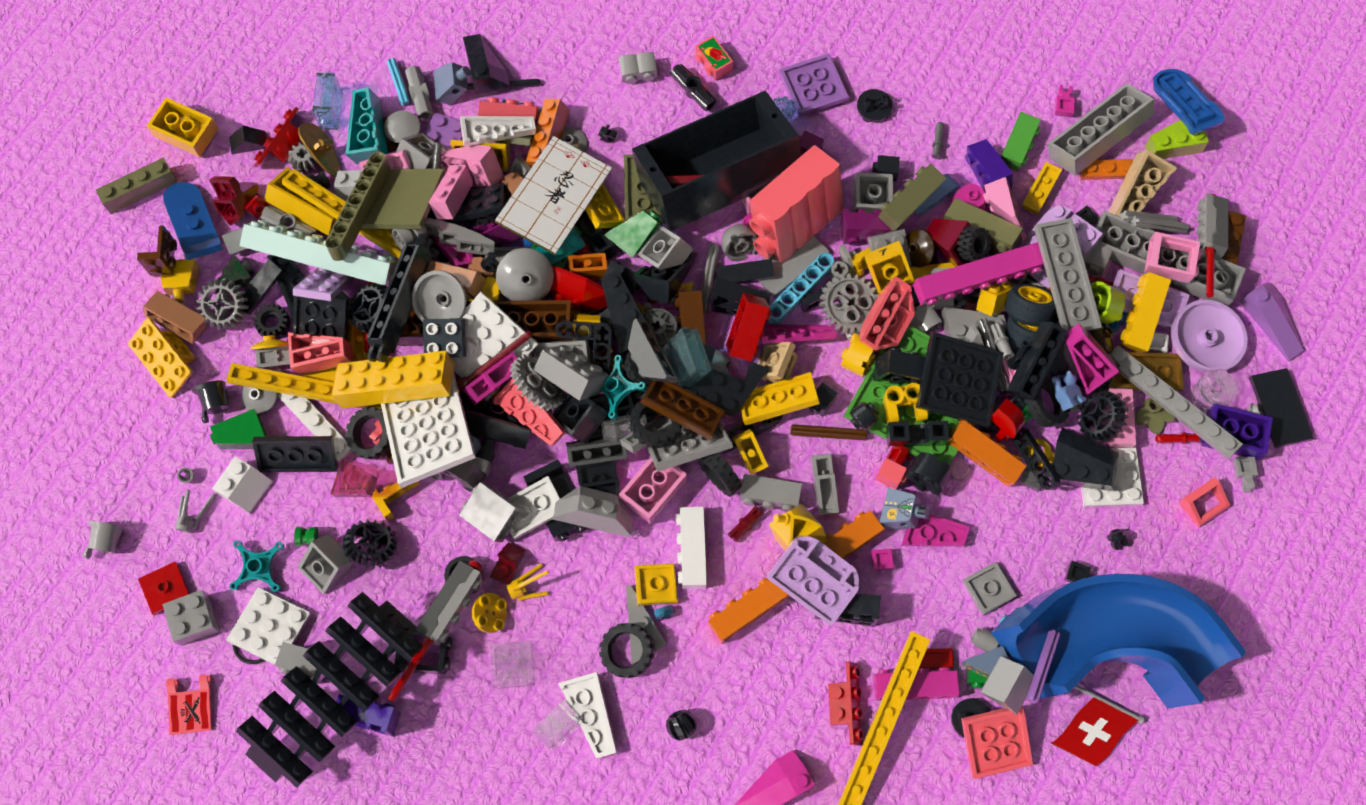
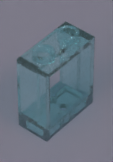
M331 72L317 73L312 112L321 129L338 130L343 91L336 74Z

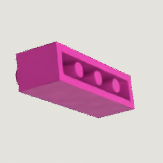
M930 668L918 669L906 700L957 698L959 696L957 671H951V668H939V671L931 672ZM878 670V673L873 676L875 701L882 700L892 676L890 670Z

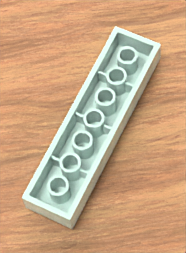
M265 220L251 221V223L244 224L240 241L241 247L381 285L389 284L398 262L393 255H378L377 251L366 249V251L359 250L357 245H352L345 259L335 261L327 250L326 240H323V236L315 234L308 236L305 235L304 231L296 229L289 231L286 226L269 225L270 222Z

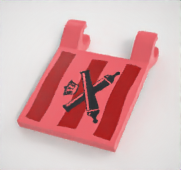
M200 675L199 684L201 690L178 692V680L174 678L166 680L169 735L212 730L210 675Z

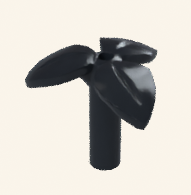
M1013 340L1009 341L1010 347L1014 352V359L1007 361L1010 369L1017 370L1030 345L1027 340H1023L1020 347H1017Z

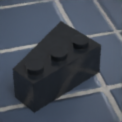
M716 276L711 297V311L735 316L743 292L765 298L768 306L771 294Z

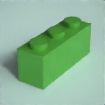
M1020 111L1001 155L1002 160L1009 169L1018 172L1021 166L1025 167L1028 160L1026 153L1027 151L1031 152L1035 142L1032 139L1037 137L1041 127L1038 125L1041 119Z

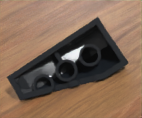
M481 34L464 36L463 41L475 94L510 88L507 71Z
M691 252L681 265L662 270L655 266H644L634 274V280L651 300L658 301L659 303H669L676 296L697 258V253Z

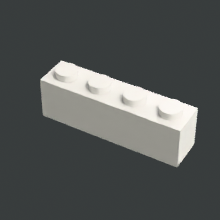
M680 507V514H676V526L680 525L681 533H677V545H681V552H677L678 564H682V572H678V584H682V589H706L704 507Z

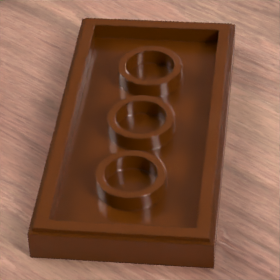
M654 380L640 402L709 440L713 437L725 413V410L675 383Z

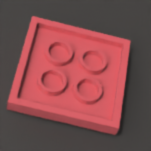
M1023 706L1017 715L1003 708L961 718L970 772L973 779L1033 765Z

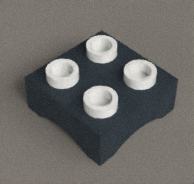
M465 318L423 319L424 353L447 351L451 358L466 357Z

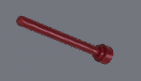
M525 332L469 376L459 377L456 380L459 392L464 394L463 390L467 385L532 337V332Z

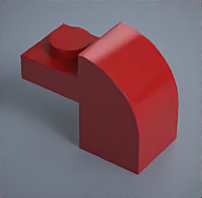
M1008 398L1005 399L991 417V421L1000 428L992 440L1000 443L1002 439L1006 441L1009 437L1014 439L1024 426L1025 419L1023 413Z

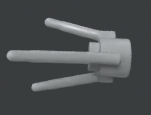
M187 489L185 497L181 496L175 529L191 533L192 529H197L199 521L215 497L214 493L210 496L195 521H192L193 517L186 515L190 490Z

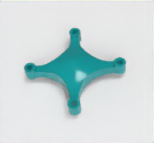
M620 355L615 356L614 369L601 389V392L609 400L610 412L608 416L613 420L618 419V406L629 393L635 390L646 391L648 389L644 382L632 383L626 379L622 371V364L625 360Z
M234 541L233 546L241 553L243 568L240 576L236 581L230 583L229 588L231 590H238L244 582L257 579L266 582L273 592H279L281 586L276 584L272 578L271 565L276 553L284 549V544L277 542L273 548L266 552L254 553L246 549L242 541Z

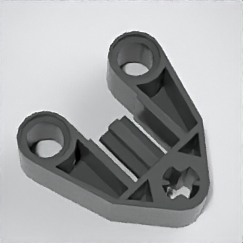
M467 461L430 476L438 480H443L445 475L458 479L464 489L472 492L477 484L484 482L486 474L476 465Z

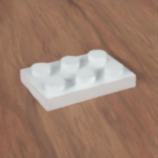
M548 476L509 497L511 501L523 509L510 530L513 538L516 540L553 519L555 503L560 497Z

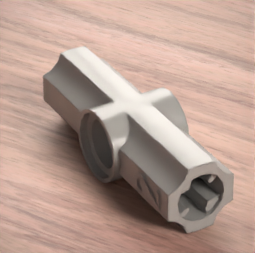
M410 66L405 72L417 116L423 120L430 119L434 114L420 66Z
M271 205L265 207L262 211L261 219L270 222L269 224L273 226H286L288 223H293L290 227H287V230H301L308 236H312V234L317 235L318 233L314 228L295 219L292 214H286Z

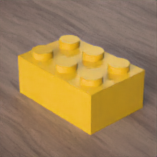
M165 97L147 124V128L154 137L199 158L219 129L213 118Z

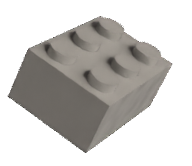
M567 345L542 350L534 368V371L579 401L599 395L608 376L607 373L602 371L603 369L600 366L591 364L587 361L586 357L574 353L572 348Z

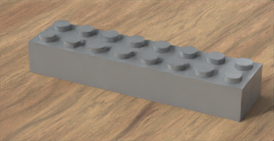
M1103 211L1095 226L1097 230L1103 233V236L1096 244L1112 250L1109 258L1112 262L1141 274H1146L1144 270L1149 240L1155 231L1148 228L1135 227L1131 222L1122 221L1121 217ZM1160 247L1158 265L1186 271L1189 253ZM1201 256L1199 261L1197 260L1199 272L1197 277H1194L1190 283L1171 279L1170 286L1201 299L1214 300L1229 306L1236 296L1246 268L1224 259L1220 261L1215 260L1214 296L1211 298L1206 296L1207 257Z

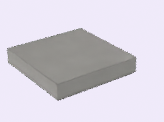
M997 561L962 580L963 585L982 616L1017 597Z

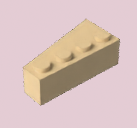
M1148 150L1137 153L1108 212L1121 217L1120 214L1125 210L1141 212L1146 206L1145 204L1153 198L1156 191L1161 185H1164L1168 180L1167 178L1175 172L1177 167Z

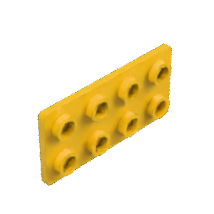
M146 318L128 342V345L169 397H174L193 373L187 363H192L196 357L178 335L169 330L161 331L151 318Z

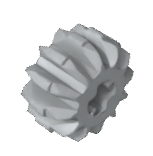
M299 142L297 147L293 145V150L288 151L290 156L288 161L292 168L300 173L304 170L309 173L311 168L315 170V165L318 163L301 142Z

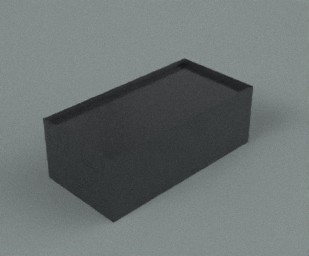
M766 90L632 148L640 184L669 231H673L760 192L801 157L798 133ZM703 175L672 189V186L667 181V176Z

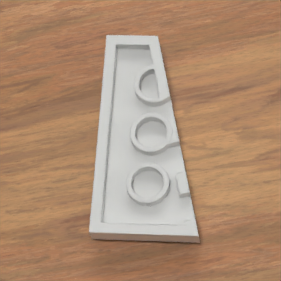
M534 116L460 117L464 147L534 135L536 133Z
M595 672L558 683L595 757L599 759L618 753L599 674Z

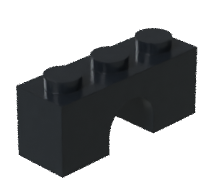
M928 421L921 425H910L909 422H889L886 426L887 446L945 445L949 441L948 421Z

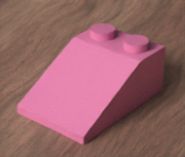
M1006 177L984 185L986 193L983 195L986 203L991 204L989 206L991 213L1022 227V240H1027L1018 202Z

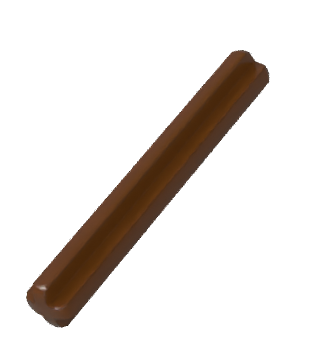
M792 424L790 428L792 436L866 440L867 437L866 430H857L855 428Z

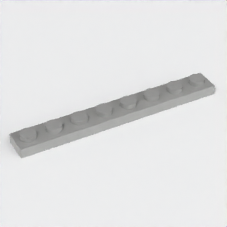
M1119 345L1109 354L1120 364L1119 373L1226 459L1229 460L1243 445Z

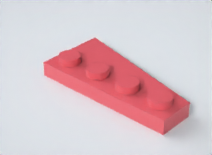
M512 378L492 402L503 407L504 411L509 415L515 416L521 424L532 429L534 434L550 446L555 445L566 433V430L549 410L546 411L545 408L541 410L539 405L534 407L532 401L527 402V397L521 396L522 391L516 390L518 385L512 383L515 380Z

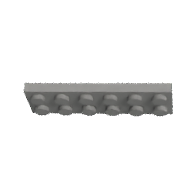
M1068 218L1035 225L1034 229L1060 326L1067 331L1078 323L1087 331L1102 328L1073 219Z

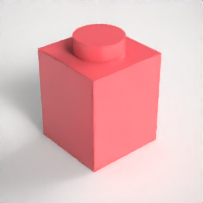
M885 458L875 480L893 489H897L898 485L903 486L906 480L904 473L907 468Z

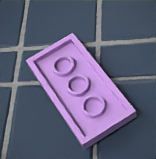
M317 268L293 288V295L332 301L354 280V277Z
M1118 270L1113 287L1125 293L1123 312L1129 313L1133 306L1132 298L1138 291L1137 283L1140 276L1124 270ZM1169 287L1157 324L1171 329L1174 318L1187 306L1190 295Z

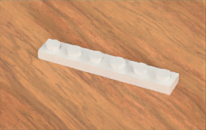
M277 393V396L314 436L333 437L336 459L339 463L351 453V448L347 446V441L307 398Z

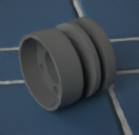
M654 308L642 314L663 348L676 343L677 323L670 312Z

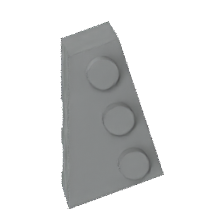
M944 307L940 314L945 335L963 340L972 325H975L978 330L976 322L983 318L988 320L990 328L992 324L1000 323L1005 333L1006 322L1004 315L997 314L991 317L979 311Z

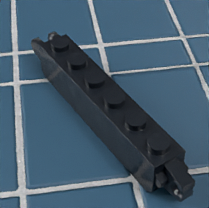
M419 234L414 244H406L402 249L367 336V342L371 345L367 355L370 362L378 360V362L385 363L389 354L395 352L413 306V288L417 280L426 273L433 256L429 251L431 239L426 234Z

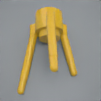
M543 564L537 565L507 585L512 600L518 598L520 602L524 599L549 594L548 591L524 595L527 592L526 585L549 574V571L546 570L523 582L524 579L543 567Z

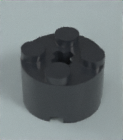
M920 452L912 463L906 478L915 484V489L921 492L927 490L936 496H940L951 477L953 469L945 461L942 464L936 461L938 457L935 455Z

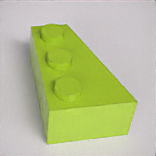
M1179 120L1152 134L1145 144V148L1158 157L1166 159L1202 153L1209 141L1205 131L1191 135L1186 125Z

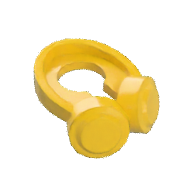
M1035 439L1044 448V454L1052 464L1055 453H1052L1049 444L1042 439ZM1030 446L1028 449V454L1030 456L1033 454L1032 446ZM1039 461L1038 467H1043L1041 461Z

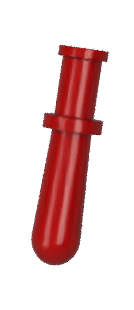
M1181 432V434H1158L1155 437V441L1157 443L1181 442L1185 444L1186 442H1199L1200 437L1196 434H1186L1185 432Z

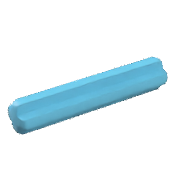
M395 58L388 59L387 65L401 105H409L410 99Z

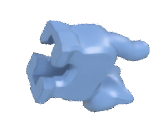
M1070 370L1063 375L1052 377L1055 397L1063 411L1087 400L1086 397L1082 396L1080 388L1076 385L1077 377Z

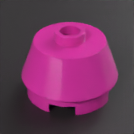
M967 184L957 189L951 198V204L957 198L986 211L988 206L984 199V190L976 184Z

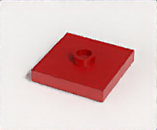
M176 561L138 578L152 615L164 611L162 604L190 594Z

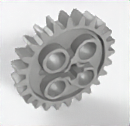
M850 273L846 275V278L841 274L839 280L834 277L832 282L829 281L826 284L827 287L822 289V292L825 294L820 296V299L824 301L819 304V306L824 307L820 313H826L827 315L824 320H830L828 326L830 327L835 324V330L837 331L839 328H842V334L848 330L851 335L854 333V329L859 334L862 324L876 301L875 299L879 296V294H873L876 287L870 289L871 282L865 284V277L858 280V274L851 278ZM846 287L852 290V295L846 292ZM833 300L838 301L840 303V307H836L833 303ZM860 300L866 303V308L860 305ZM847 313L854 316V321L847 317Z
M530 354L519 356L511 364L512 368L510 369L512 372L510 377L515 379L512 383L518 385L516 390L522 391L521 396H526L527 402L532 401L534 407L539 405L541 410L545 408L546 411L549 409L553 411L555 408H558L563 403L562 401L565 400L564 396L566 393L564 390L534 371L538 361L536 355L533 357Z

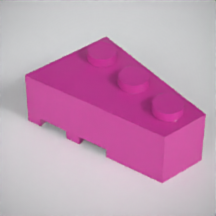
M1080 323L1067 332L1065 340L1088 395L1116 375L1119 370L1115 360Z

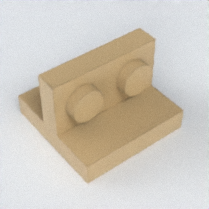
M792 342L765 344L757 364L768 367V371L761 380H769L771 383L788 379L798 357L793 352L796 345Z

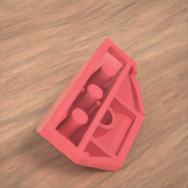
M896 276L889 282L877 297L862 324L859 341L875 351L898 346L915 315L910 285Z

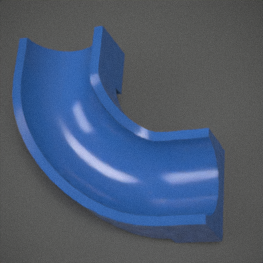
M1136 574L1097 575L1052 588L1034 597L1024 606L1016 608L991 632L1000 646L1004 647L1009 658L1013 662L1025 666L1033 675L1035 674L1048 632L1056 630L1060 633L1061 636L1040 698L1069 693L1097 664L1103 661H1121L1139 665L1147 670L1143 675L1167 709L1202 703L1205 697L1198 689V685L1217 668L1232 660L1242 658L1247 653L1220 616L1200 597L1171 582Z

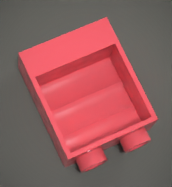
M815 145L749 201L752 214L749 225L758 237L753 242V246L763 258L768 259L773 255L780 263L785 262L797 249L804 246L813 235L820 232L829 221L836 218L844 209L840 164Z

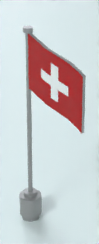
M976 628L970 640L975 647L984 652L1001 647L992 633L984 628ZM1076 685L1075 689L1093 698L1076 713L1063 733L1050 744L1093 766H1097L1109 756L1121 737L1136 722L1142 724L1145 717L1142 715L1137 716Z

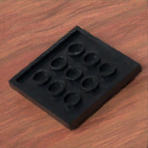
M930 333L916 408L960 421H967L981 427H990L1004 352L940 333Z

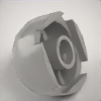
M736 224L724 232L721 246L725 255L731 261H741L748 258L745 255L756 252L753 242L758 237L749 226Z

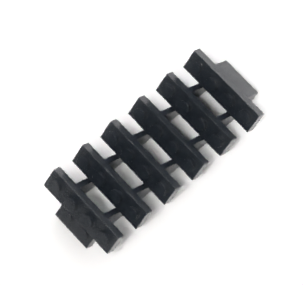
M364 592L351 600L347 607L362 619V622L355 629L340 616L325 630L327 634L340 644L335 654L328 650L320 641L304 653L303 657L318 670L313 679L298 666L294 667L281 679V682L296 695L292 702L289 704L276 691H273L258 706L273 720L269 728H265L254 716H251L237 728L236 732L251 745L245 755L275 783L283 776L296 788L306 781L313 771L300 760L304 753L307 751L319 763L328 756L336 746L322 734L327 727L330 726L337 734L343 737L358 722L344 709L350 701L365 712L380 697L366 684L373 675L387 687L402 672L388 658L397 651L409 662L424 647L411 635L417 627L388 600L378 606ZM368 627L373 629L389 644L383 654L362 636ZM346 652L351 654L367 669L361 679L340 660ZM324 677L345 694L339 704L318 685ZM302 702L322 719L317 729L295 710ZM279 727L300 745L295 754L273 735Z

